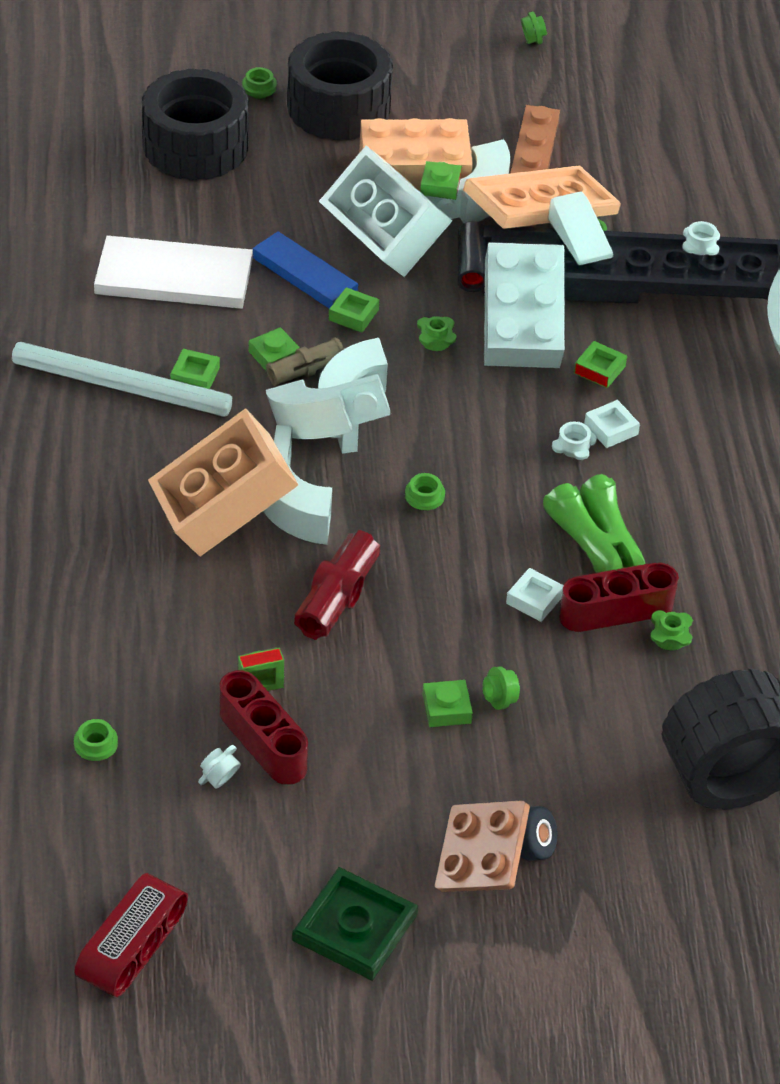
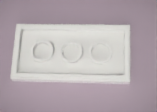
M106 236L94 282V294L243 309L253 260V250Z

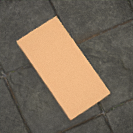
M581 166L466 179L463 191L503 229L550 223L548 216L551 199L580 191L589 200L596 217L618 214L621 205L609 191Z

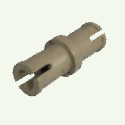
M335 337L330 341L309 349L305 346L298 348L295 351L296 354L267 363V375L275 387L302 375L305 377L313 376L316 374V370L325 367L336 354L344 350L343 345Z

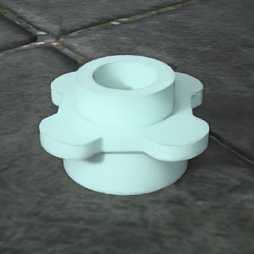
M698 221L684 229L683 235L686 237V241L683 242L682 247L686 252L697 255L718 254L719 246L716 243L720 238V233L714 225Z
M568 422L560 428L559 438L552 442V449L556 453H564L569 457L584 460L589 457V448L596 443L597 437L587 425L580 422Z
M231 745L224 752L220 748L211 752L200 765L203 769V775L198 783L204 785L209 781L215 789L225 784L241 766V763L232 755L237 748Z

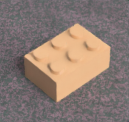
M378 118L374 120H361L359 153L365 146H368L419 191L421 190V181L426 161L445 162L462 166L461 179L472 173L467 119L421 120L413 118L409 120H385Z
M246 408L148 479L174 532L200 557L298 486L296 479L272 437Z

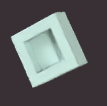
M618 400L589 411L585 415L584 424L590 428L591 432L596 435L597 439L606 448L632 438L639 433L640 423Z
M529 568L507 592L506 604L542 622L561 600L564 585Z

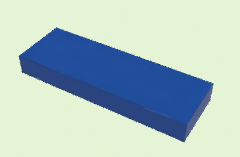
M279 231L252 248L253 259L329 309L346 287L358 291L357 282Z

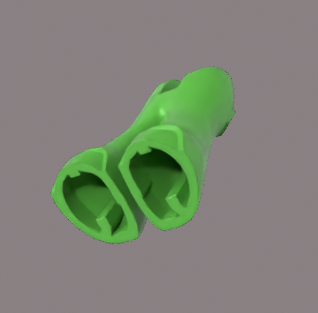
M603 474L596 475L582 484L580 491L576 486L565 483L557 486L548 495H545L543 499L544 510L580 545L590 559L596 573L646 564L639 547L628 532L618 507L616 483L612 478H608Z

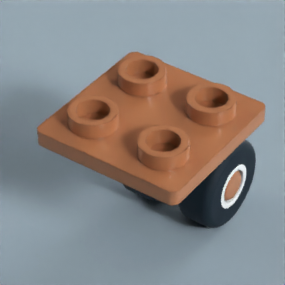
M524 801L453 805L449 815L435 888L441 892L512 889L515 885L520 856L525 860L533 861L545 860L553 854L557 844V826L552 813L543 806L530 807Z

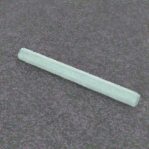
M17 342L12 351V361L15 364L222 417L228 416L232 407V396L227 393L24 342Z

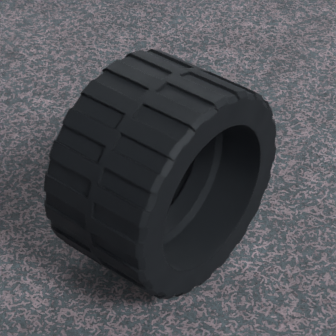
M332 31L330 33L316 34V36L303 40L302 43L297 44L293 48V52L290 53L288 58L287 107L290 118L293 119V122L298 127H301L303 131L323 139L327 138L338 141L359 138L361 120H374L378 118L388 120L391 108L393 62L389 52L381 44L371 40L369 37L352 32Z
M192 68L181 71L177 70L157 78L143 93L141 102L143 152L145 157L149 159V163L157 167L159 171L180 179L207 180L225 175L229 171L236 169L246 158L249 146V99L245 89L233 78L208 69Z
M755 669L734 670L729 673L719 674L694 686L692 690L682 695L678 702L671 707L667 713V718L664 719L662 724V740L690 798H693L695 803L710 809L720 808L727 810L751 805L780 791V680L775 678L773 674Z

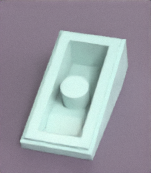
M582 191L551 199L548 220L578 265L613 258L612 249L594 210Z

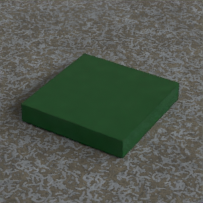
M338 867L292 931V941L373 981L416 918L418 905Z

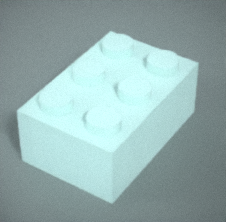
M368 146L362 149L319 200L326 209L372 252L403 277L407 275L452 222L448 216Z
M488 243L485 259L484 366L560 368L565 350L564 245Z

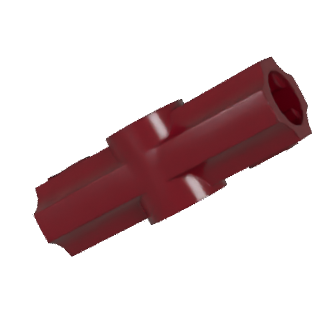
M358 530L356 533H349L331 561L324 560L321 562L314 575L311 591L296 612L294 618V625L299 627L304 636L317 640L319 637H327L345 607L351 609L355 606L362 592L364 579L380 555V544L373 539L372 534L362 530Z

